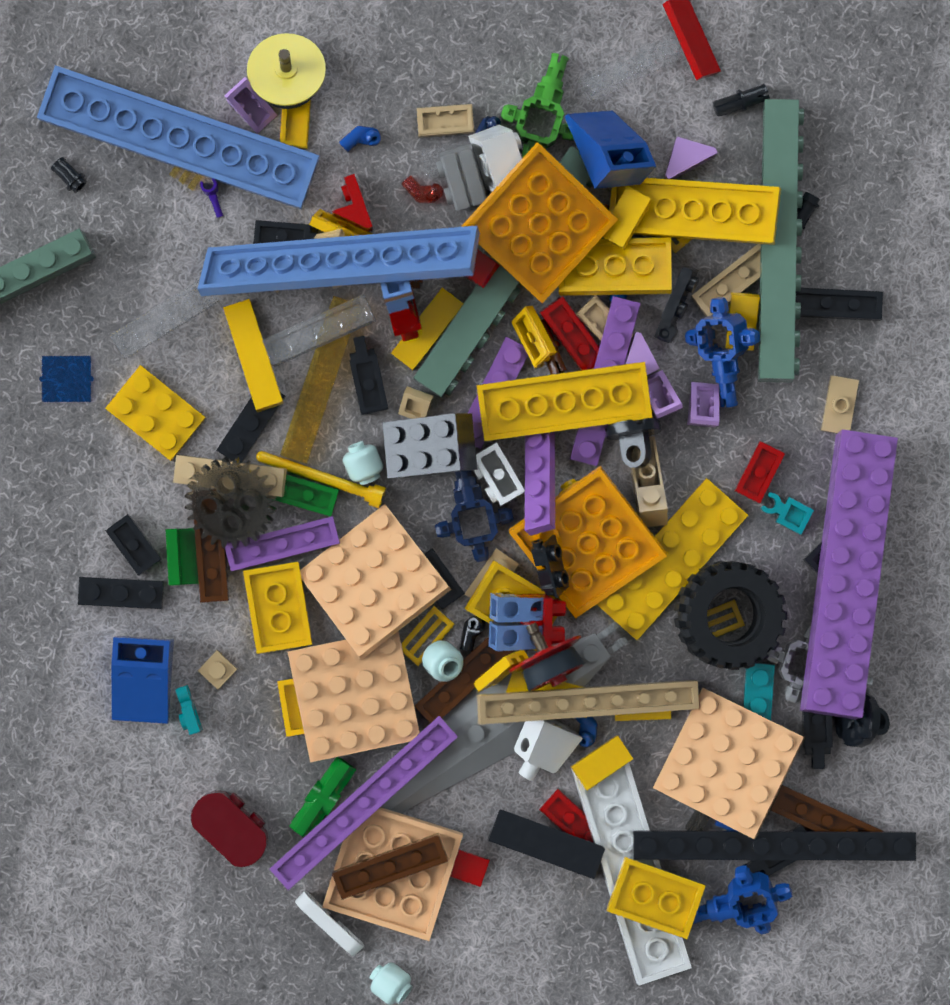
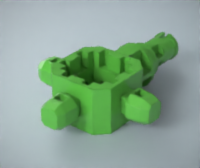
M551 54L546 76L542 77L541 83H537L534 96L524 100L521 110L517 109L518 106L510 104L503 107L501 118L512 124L513 121L517 122L515 132H517L521 141L527 142V144H524L522 157L536 143L541 144L546 149L554 145L558 135L562 136L564 140H574L568 124L562 123L564 111L560 106L564 93L562 90L564 84L562 78L569 58L562 55L560 62H558L559 54ZM530 107L534 109L539 108L556 115L550 137L545 136L543 138L523 130Z

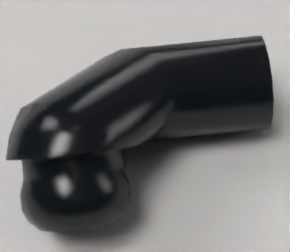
M474 615L465 621L459 649L473 652L475 638L485 629L486 622Z

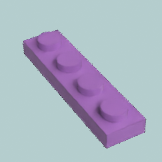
M506 337L483 384L516 380L528 356L524 346ZM477 394L468 413H472L475 447L481 449L485 441Z
M555 432L525 436V531L531 536L555 529Z
M332 516L227 543L224 546L230 570L235 571L340 544L334 517Z

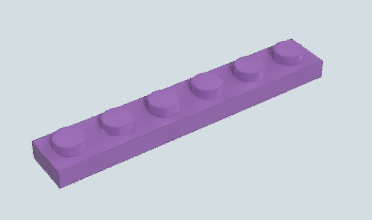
M615 296L612 297L594 369L625 364L641 303ZM608 424L578 428L570 459L597 466L606 435L605 428L608 427Z

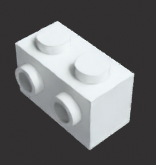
M497 443L476 454L477 470L473 471L478 479L484 477L489 486L485 491L493 504L498 501L499 505L502 506L525 492Z

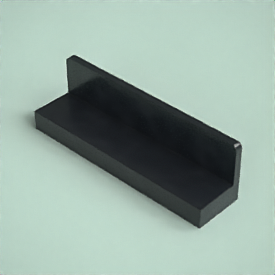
M502 809L499 810L487 839L492 843L594 880L605 851V847Z

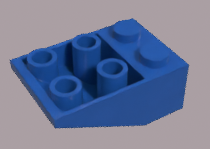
M614 111L573 113L565 116L594 189L640 185L655 169L656 164L647 143Z
M113 637L111 663L112 720L169 723L174 639Z

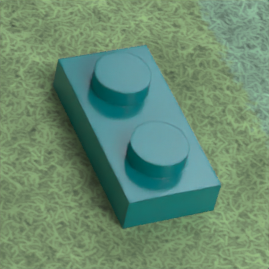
M755 663V666L745 670L743 707L771 721L775 665Z

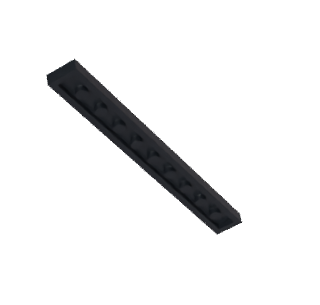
M633 830V859L916 861V832L759 831L754 840L739 831Z

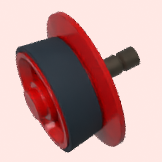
M537 623L530 624L526 629L529 635H531L538 653L514 666L509 672L523 671L528 691H535L548 684H551L553 688L567 681L566 675L578 670L585 664L576 649L572 647L582 637L578 635L555 646L548 647L541 632H539L540 629Z

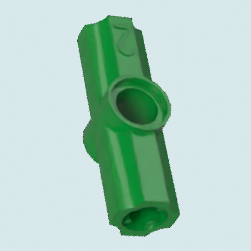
M336 757L321 780L318 779L305 798L306 802L299 809L289 827L302 837L310 833L320 824L324 816H328L341 797V791L355 774L356 768L342 758Z

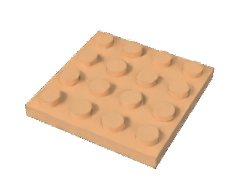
M386 504L340 538V544L330 546L300 570L302 581L361 659L365 658L451 590Z
M399 631L363 659L357 655L346 639L288 651L310 762L410 742L420 733Z
M702 687L698 696L699 709L691 710L653 788L755 840L805 738Z
M380 807L342 842L334 870L439 833L448 862L343 900L332 876L322 908L430 941L463 833Z

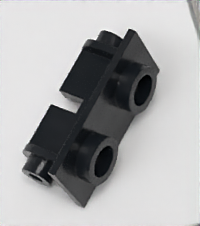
M552 535L545 543H543V539L532 541L530 549L535 566H545L546 568L537 571L541 590L545 591L546 595L554 594L555 598H558L569 587V576L562 562V549L557 543L556 535Z

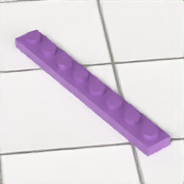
M438 716L270 868V871L287 890H290L458 736Z

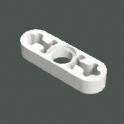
M304 891L295 900L297 906L350 955L355 957L364 947L362 941L340 921L336 922L330 916L331 913L327 909L322 908L323 905L309 892Z

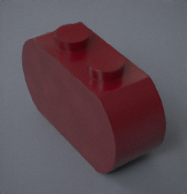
M211 791L201 797L194 805L191 813L192 827L233 866L246 867L254 864L262 857L268 845V832L263 827L266 824L265 821L255 812L249 814L243 808L245 802L234 792L229 795L226 791Z

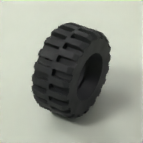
M718 561L714 562L713 565H705L699 568V573L696 575L691 574L687 579L689 582L687 586L681 587L678 593L681 595L680 602H675L674 611H678V618H675L674 622L675 627L680 630L678 636L681 642L685 643L687 650L692 655L698 657L699 660L721 669L739 670L741 667L748 669L755 666L756 661L763 662L769 657L767 653L770 650L775 651L779 643L776 640L779 635L784 636L786 628L782 627V621L787 620V611H784L782 608L786 601L784 595L779 594L777 591L780 588L774 580H770L768 578L769 574L747 563ZM738 589L747 594L752 603V624L745 635L738 640L722 641L716 638L709 629L707 622L708 608L713 598L722 590Z

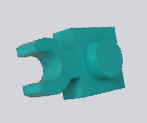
M768 493L767 496L775 502L774 507L770 509L762 505L760 509L766 514H778L776 523L801 535L814 510L790 497L787 498L784 504L777 494Z
M186 685L175 689L182 707V714H179V720L183 730L188 729L189 735L201 732L203 728L193 703L189 686Z

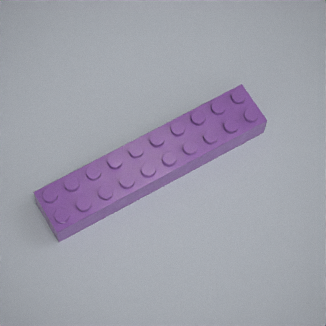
M844 429L836 434L800 711L849 719L863 718L898 438Z

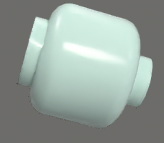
M363 441L350 445L348 447L349 452L343 457V464L349 478L354 482H359L360 485L371 483L380 478V472L383 470L384 465L376 446L372 444L364 445Z
M439 640L433 642L426 648L422 657V663L426 671L440 682H448L456 678L462 671L464 664L461 653L447 641Z
M393 962L385 966L378 965L370 975V979L373 980L370 988L372 993L388 1005H393L396 1002L401 1004L413 987L410 985V975Z

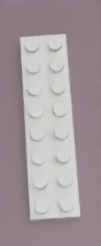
M629 763L589 790H585L572 770L593 842L605 847L600 865L610 898L624 857L633 859V830H649ZM636 860L661 869L659 860ZM616 915L637 985L652 982L692 968L683 938Z

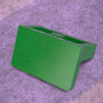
M165 529L169 586L199 584L195 529Z

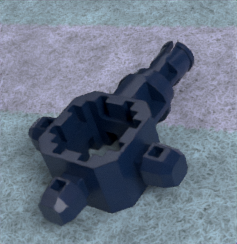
M472 470L455 472L456 481H454L455 489H453L456 506L451 512L452 522L448 523L446 520L435 525L437 537H451L450 534L455 533L457 542L464 546H474L472 553L476 562L486 561L489 558L488 547H485L484 542L494 539L498 533L496 524L501 523L502 526L514 520L512 509H498V512L494 513L492 504L483 499L481 485L477 484L476 477L472 475ZM485 507L491 534L463 539L458 512Z

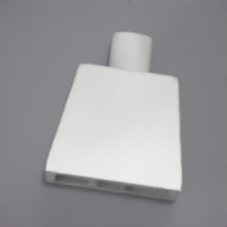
M554 719L525 721L514 747V751L525 760L518 773L530 781L534 780L540 768L556 773L581 742L582 737L569 726Z

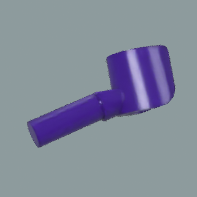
M212 179L214 186L209 190L205 189L204 183L201 181L200 187L204 194L209 196L216 217H222L223 213L216 194L219 189L216 180Z

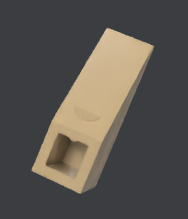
M655 436L649 437L651 446V459L649 463L642 468H631L637 514L647 527L667 525L668 507ZM635 447L632 452V458L636 462L641 456L638 447Z

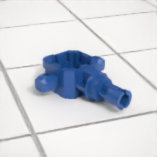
M716 297L711 300L710 313L713 314L701 319L696 328L685 332V342L689 345L698 346V354L705 361H712V376H715V382L719 383L720 407H725V405L726 407H734L738 405L735 381L738 380L737 374L740 372V369L738 368L737 359L747 351L749 346L760 342V332L753 328H747L746 319L739 313H727L729 307L725 297ZM722 324L727 326V331H732V334L729 335L730 345H733V348L722 350V348L718 347V343H713V339L716 336L715 329H712V326Z
M739 866L735 869V878L728 885L727 894L721 896L714 895L713 899L706 900L705 905L699 906L693 924L710 919L712 922L719 921L722 923L724 920L734 918L737 925L741 927H754L756 932L761 935L769 933L771 922L778 915L777 901L782 903L790 900L793 897L790 884L787 883L775 884V887H773L768 875L761 872L752 874L747 866ZM753 892H757L758 895L763 894L764 898L767 899L766 904L762 905L761 902L753 904V908L750 909L748 905L743 906L739 900L742 895L744 898L753 896Z

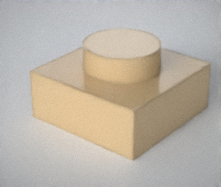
M407 386L398 414L410 419L428 417L433 396Z
M216 650L198 672L219 690L237 671V668Z

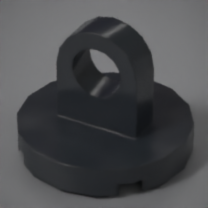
M645 418L643 423H637L636 420H626L610 424L605 428L606 439L619 440L621 457L627 466L642 468L649 463L651 459L649 436L661 432V423L658 419ZM635 447H638L641 456L635 462L632 458V452Z
M867 692L865 694L863 718L849 719L835 716V728L838 737L843 739L845 745L863 748L869 745L876 736L887 733L890 726L887 712L880 708L876 699Z

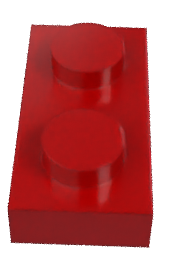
M759 441L734 491L760 504L785 453Z

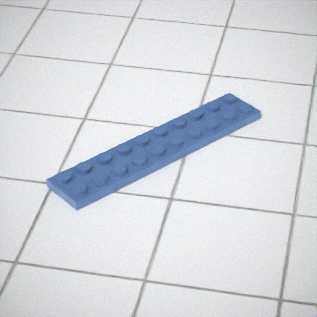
M56 65L37 115V119L210 179H215L216 181L301 210L320 156Z
M477 226L209 247L197 289L201 296L473 276L480 233Z

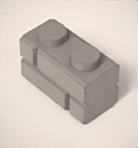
M467 144L440 152L441 161L436 162L440 178L446 177L448 188L443 190L447 204H453L457 211L482 204L487 196L472 145Z

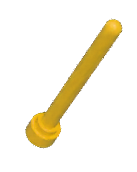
M259 451L256 454V459L259 462L273 467L286 468L288 472L363 497L364 501L369 502V506L379 509L382 504L381 499L385 495L386 487L377 484L366 487L264 451Z

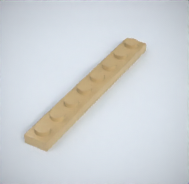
M696 680L477 695L478 723L481 725L699 709L698 681Z

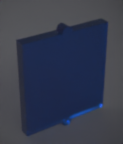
M42 356V376L39 378L42 382V402H91V382L94 380V377L91 376V356Z

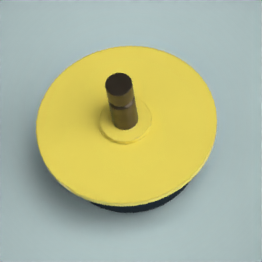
M290 33L277 34L260 42L250 54L247 63V76L254 92L269 104L282 109L297 108L310 101L321 88L326 74L325 60L320 49L309 39Z

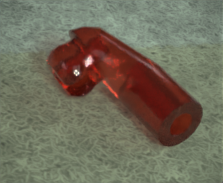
M412 175L401 183L418 203H435L444 194L441 185L434 183L433 185L421 186Z

